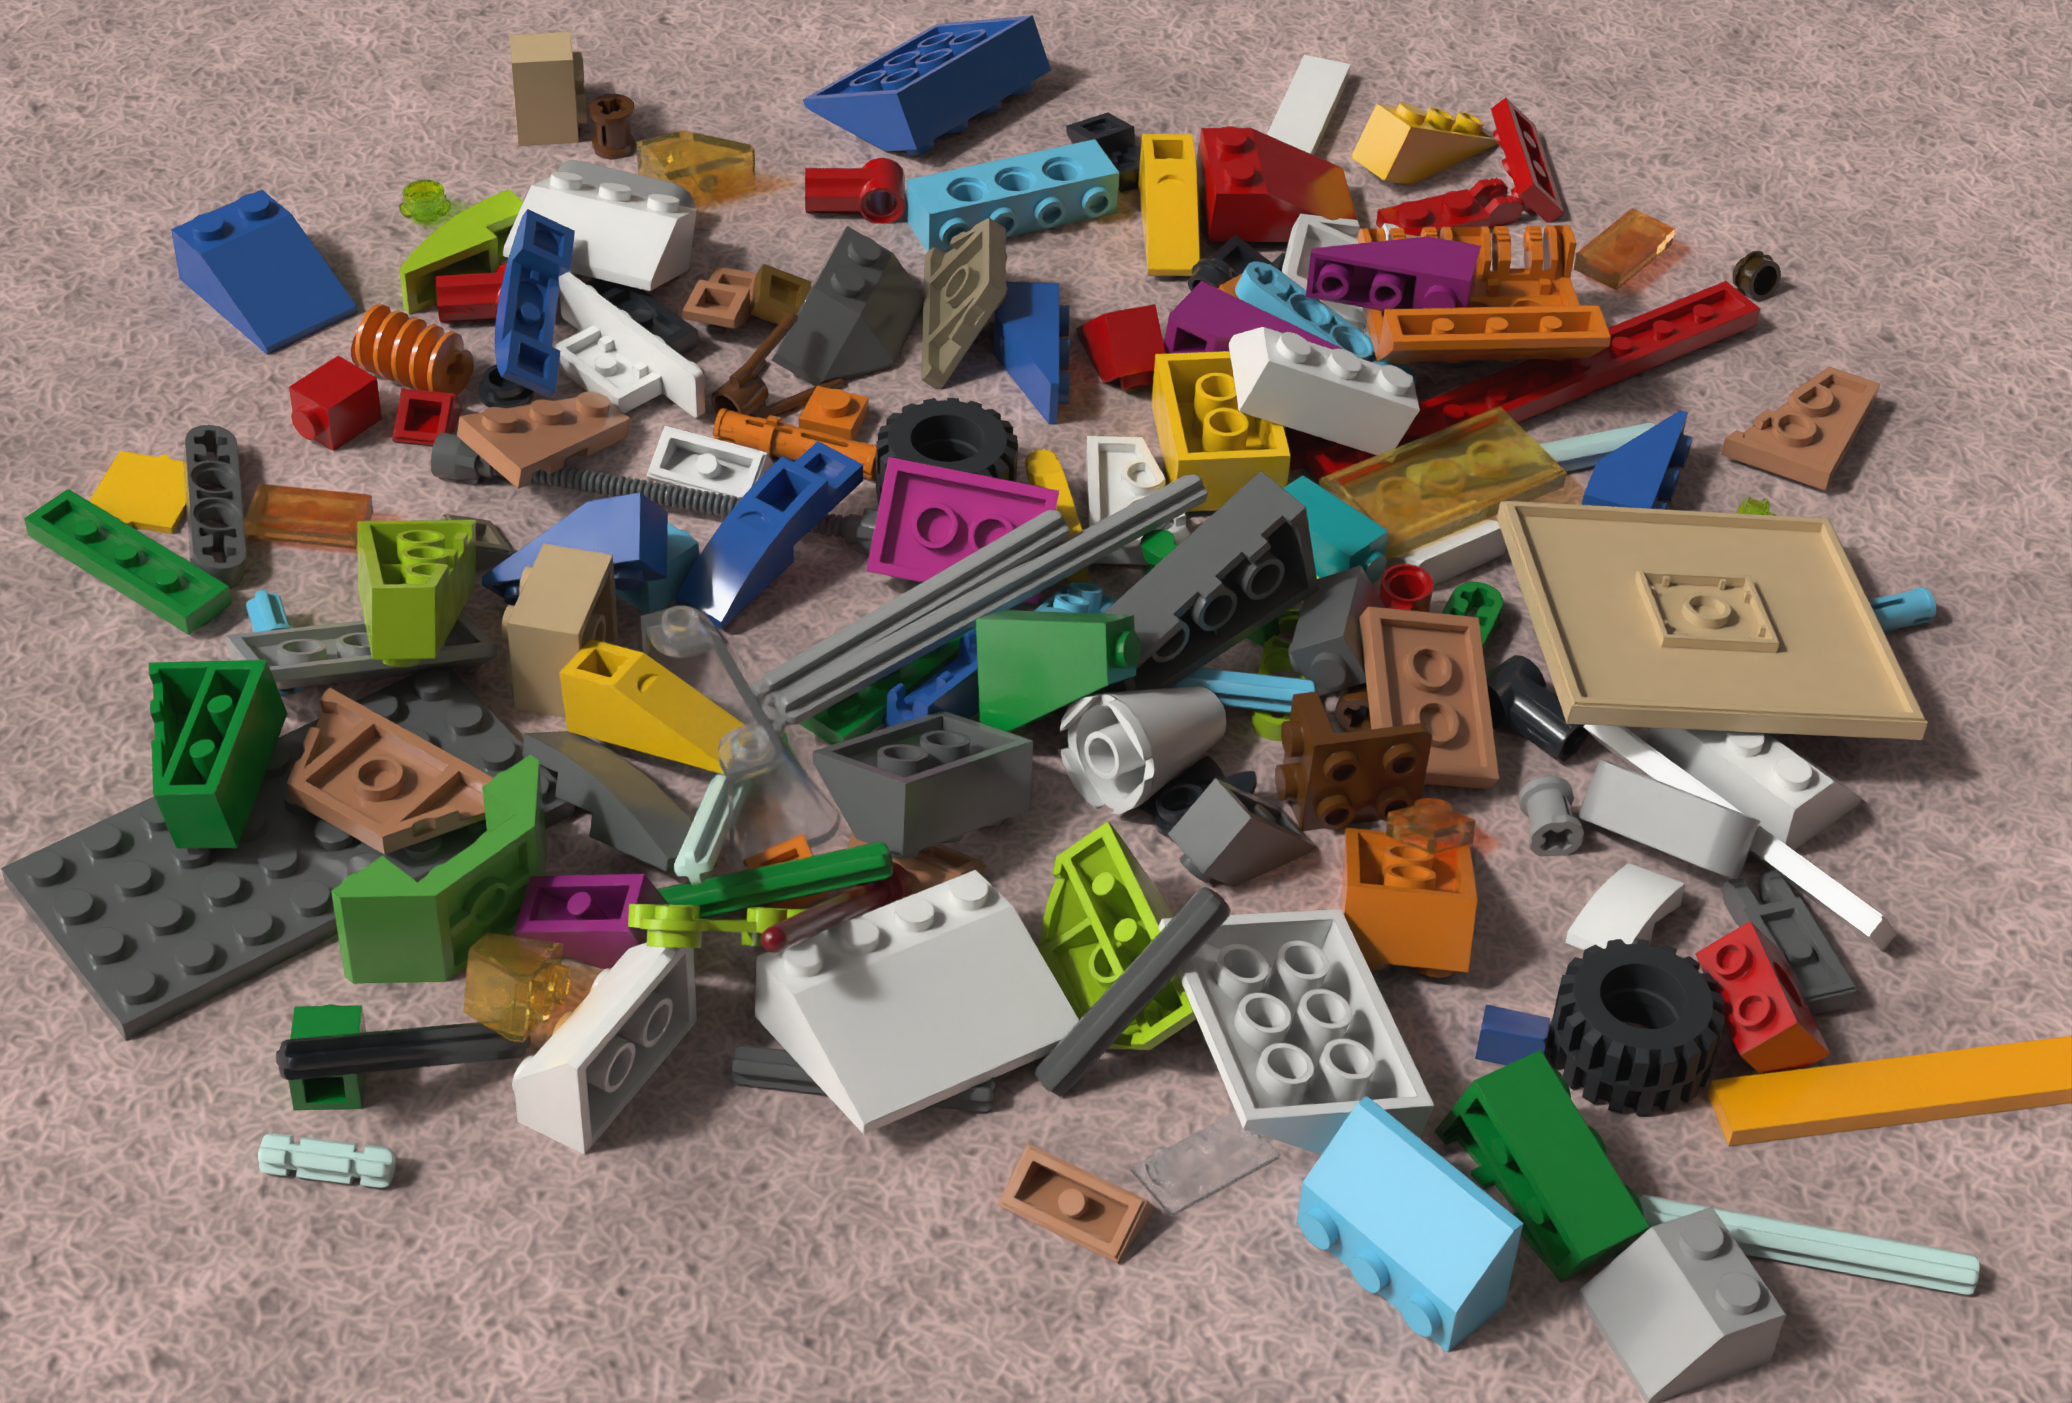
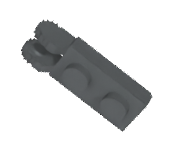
M1778 871L1759 873L1760 877H1757L1759 897L1764 905L1758 903L1750 888H1747V883L1740 879V877L1738 880L1728 879L1724 881L1722 885L1723 890H1721L1723 893L1722 899L1736 925L1741 927L1751 921L1784 953L1812 1015L1853 1005L1857 992L1855 984L1801 897L1794 896Z

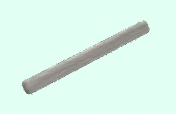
M1058 510L1043 512L767 672L761 678L766 694L775 702L776 697L1063 541L1070 533L1065 519Z

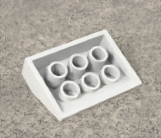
M976 870L837 924L782 952H767L759 955L756 961L755 1017L863 1135L984 1083L992 1077L995 1078L1048 1055L1079 1021L1013 905Z
M1341 909L1230 915L1178 972V976L1244 1130L1322 1155L1356 1104L1368 1096L1418 1138L1421 1137L1434 1108L1433 1101ZM1172 918L1161 919L1158 927L1160 932Z

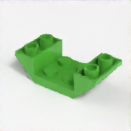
M530 754L508 770L498 773L489 783L482 787L487 831L475 843L455 857L433 868L419 882L415 881L382 855L361 871L349 875L339 886L331 890L345 978L353 984L447 982L514 933L530 876H545L547 842L538 759Z

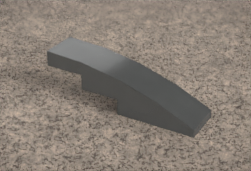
M568 731L525 733L522 757L525 758L531 754L539 760L540 765L558 772L555 797L592 812L589 837L664 871H674V863L692 825V821L649 777L611 749L586 736Z

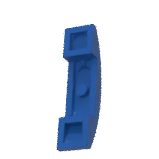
M527 209L522 215L502 281L495 324V358L501 377L551 398L556 392L561 352L552 347L559 294L558 278L570 271L575 230Z

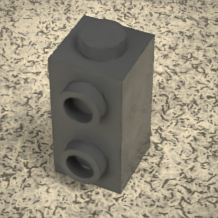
M1361 565L1317 579L1319 590L1303 600L1302 608L1298 612L1296 630L1293 641L1289 645V659L1293 670L1299 677H1304L1316 683L1319 696L1366 682L1359 617L1367 607H1385Z

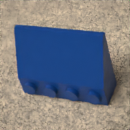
M1033 15L940 23L803 99L805 108L884 151L906 150L907 155L912 156L932 149L935 146L934 139L939 136L951 135L966 129L969 126L968 119L971 117L985 115L998 110L1003 106L1001 100L1005 97L1023 94L1032 90L1036 86L1034 80L1051 71Z

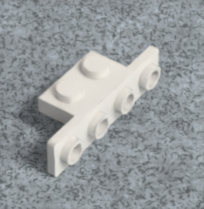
M570 272L559 276L561 315L580 331L552 346L561 351L559 370L587 392L600 393L606 396L624 414L660 394H664L694 418L705 413L706 380L697 364L685 359L669 347L661 337L653 335L634 321L626 311L618 309L599 295L592 286L586 285Z

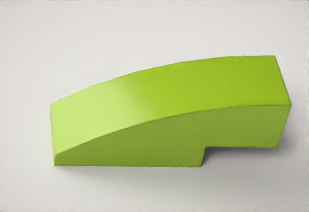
M510 189L504 190L457 214L431 233L399 268L404 310L410 315L437 304L436 276L495 273L500 267L499 263L508 260V257L503 256L504 245L523 205V201Z

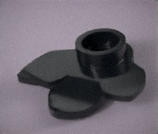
M1205 756L1177 779L1167 783L1139 807L1153 815L1156 829L1160 834L1170 837L1168 833L1215 778L1253 795L1257 787V776L1255 771H1244L1225 778L1217 763L1211 757Z

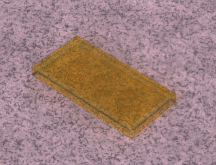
M1498 407L1320 478L1319 486L1388 530L1385 557L1389 560L1498 515L1501 501L1529 502L1563 488L1567 472L1501 407Z

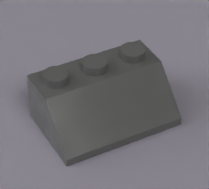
M943 710L813 751V764L856 839L869 844L879 841L886 843L892 858L906 859L916 857L920 854V850L938 843L960 841L963 838V834L980 828L1001 826L1004 824L1005 819L1030 811L1033 740Z

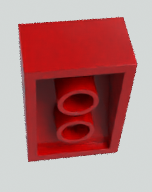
M1233 126L1201 128L1196 159L1197 193L1208 242H1227L1235 234L1245 242H1289L1292 227L1300 214L1323 216L1329 220H1337L1339 218L1357 220L1342 167L1253 128H1237Z

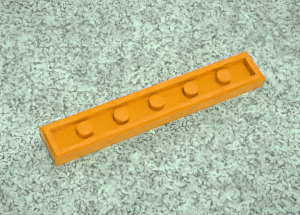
M2072 1036L1711 1080L1707 1095L1728 1146L2072 1103Z

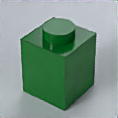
M362 1005L294 1006L290 1039L366 1032ZM366 1073L288 1080L293 1110L362 1109Z

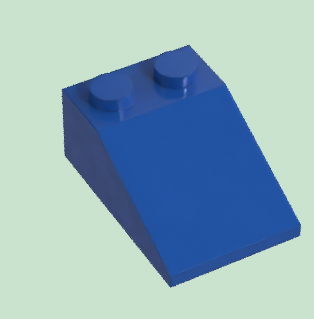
M263 190L246 194L237 201L209 213L198 215L193 220L171 229L179 279L267 355L358 313L357 305L293 215Z

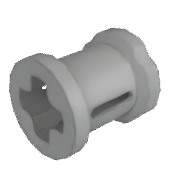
M1544 776L1528 782L1520 790L1518 801L1520 810L1530 820L1531 828L1528 839L1530 849L1538 856H1565L1575 852L1582 845L1584 831L1582 824L1572 814L1571 805L1574 801L1572 786L1567 780L1558 776Z

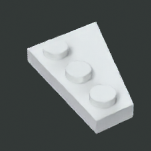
M1087 436L1088 528L1165 486L1166 479L1143 437ZM1185 513L1156 528L1171 532L1175 538L1176 545H1179L1190 535L1185 525ZM1143 536L1094 563L1148 565L1149 563L1142 556L1140 543Z

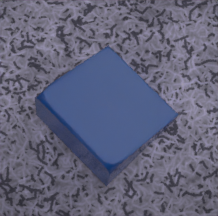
M1486 1005L1475 1059L1508 1065L1539 1050L1544 1054L1550 1018Z

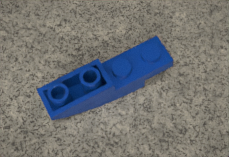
M819 441L795 462L782 456L758 479L721 523L676 594V604L723 629L794 563L793 546L863 482V464Z

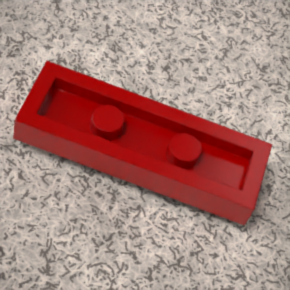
M1505 97L1491 108V113L1497 128L1493 131V136L1498 145L1503 149L1506 157L1502 160V165L1513 179L1515 186L1511 189V194L1522 202L1523 210L1529 214L1534 211L1546 223H1551L1563 214L1564 210L1536 125Z

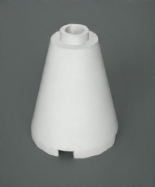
M1201 686L1104 692L1087 695L1070 704L1061 720L1060 732L1068 729V748L1061 750L1062 762L1072 785L1087 803L1095 808L1105 804L1114 810L1110 814H1123L1142 805L1222 739L1226 730L1224 706L1212 691Z

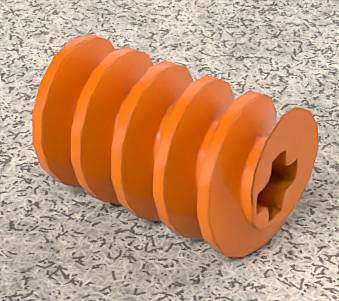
M381 303L373 305L365 313L352 341L351 357L357 367L361 366L363 370L373 374L378 373L383 378L391 381L396 380L399 384L409 388L414 387L416 390L450 393L457 396L469 383L474 370V358L471 351L464 350V341L460 334L453 331L445 333L442 327L435 324L427 326L424 320L417 317L409 319L406 313L399 310L391 312L390 307Z

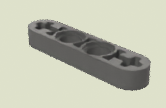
M200 425L192 428L186 434L183 459L190 563L232 589L243 580L247 553L237 440L235 435L225 428L215 425ZM206 452H213L215 458H217L216 461H206ZM214 484L226 488V490L210 491L200 486ZM205 521H219L228 524L229 527L217 529L207 527L202 523ZM212 552H223V563L215 562Z

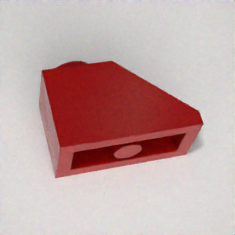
M1156 304L1104 313L1076 328L1077 336L1103 384L1120 381L1122 390L1153 384L1152 374H1154L1155 354H1166Z

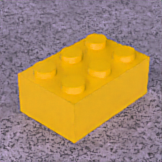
M1230 351L1155 354L1151 406L1168 484L1185 475L1197 474L1202 479L1203 486L1208 492L1206 501L1189 511L1218 510L1260 471L1264 472L1282 488L1286 487L1291 455L1283 425L1239 412Z

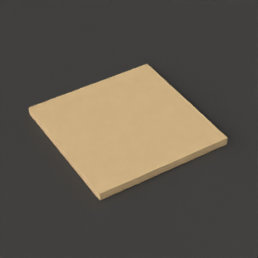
M1519 501L1500 502L1497 520L1567 724L1923 740L1928 722L1830 519Z

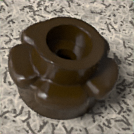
M1752 251L1735 265L1732 275L1733 284L1743 295L1759 301L1765 300L1778 288L1781 270L1770 255H1764L1762 251Z

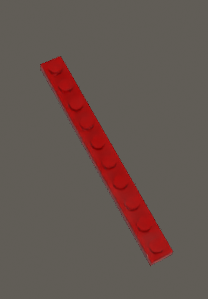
M1724 281L1609 327L1608 330L1611 336L1609 347L1590 358H1568L1562 361L1529 359L1419 403L1420 410L1389 459L1326 440L1306 448L1304 466L1336 497L1756 326L1761 308L1730 283Z

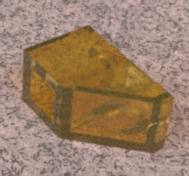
M487 932L469 948L463 1013L510 1041L524 1042L541 1023L547 1022L557 1005H563L566 1000L570 984L569 966L561 965L563 944Z

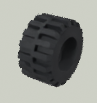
M932 398L923 400V404L911 403L902 407V413H892L886 419V425L881 426L878 432V441H876V493L878 505L880 503L888 457L1016 482L1018 440L1017 435H1013L1012 425L1009 421L1001 420V414L994 409L985 410L980 403L974 401L968 403L960 402L959 398H947V400L942 401Z
M1622 939L1609 940L1605 949L1595 944L1584 950L1583 958L1574 957L1567 966L1566 975H1562L1548 1036V1047L1552 1048L1551 1061L1555 1069H1564L1563 1077L1567 1081L1568 1086L1571 1089L1578 1086L1583 1087L1582 1098L1593 1104L1599 1098L1610 1102L1608 1110L1618 1113L1623 1112L1624 1106L1634 1107L1636 1115H1651L1653 1106H1659L1660 1110L1666 1113L1677 1109L1679 1099L1686 1103L1693 1100L1698 1094L1699 1087H1705L1709 1078L1725 1015H1723L1725 1007L1723 995L1715 992L1717 982L1710 973L1699 972V962L1690 956L1685 958L1676 955V948L1663 944L1662 948L1650 946L1649 940L1635 939L1634 944H1625ZM1623 1022L1640 1024L1649 1029L1633 1027Z

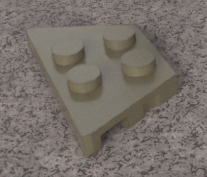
M991 218L976 224L968 232L963 231L952 237L950 246L954 248L953 250L943 253L934 247L924 257L922 381L935 389H941L945 385L992 313L1003 303L1007 294L1006 228Z

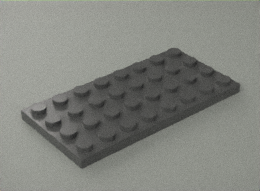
M450 667L428 668L355 701L493 778L498 773L508 770L524 759L522 757L523 744ZM317 719L278 738L237 848L177 849L153 796L4 866L1 870L6 886L127 1041L337 935L338 931L331 890L339 886L349 875L361 871L383 855L407 875L419 882L433 868L446 863L475 843L487 831L486 819L384 855L289 800L287 781L295 761L299 760L304 754L302 744L309 727L316 728L319 720ZM540 765L545 829L574 815L575 806L555 797L557 780L544 766Z

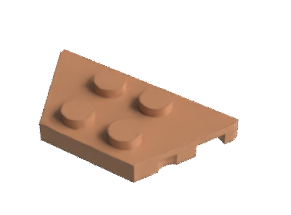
M332 688L323 693L320 700L321 716L316 728L309 727L302 744L304 754L299 760L295 761L287 781L290 801L384 855L486 819L482 787L489 783L493 777Z

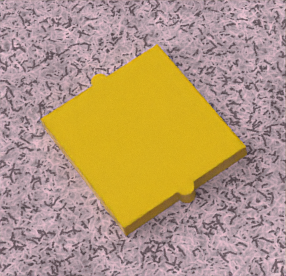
M120 450L89 501L132 528L173 534L187 510L183 461L170 459V456L167 454L156 457Z

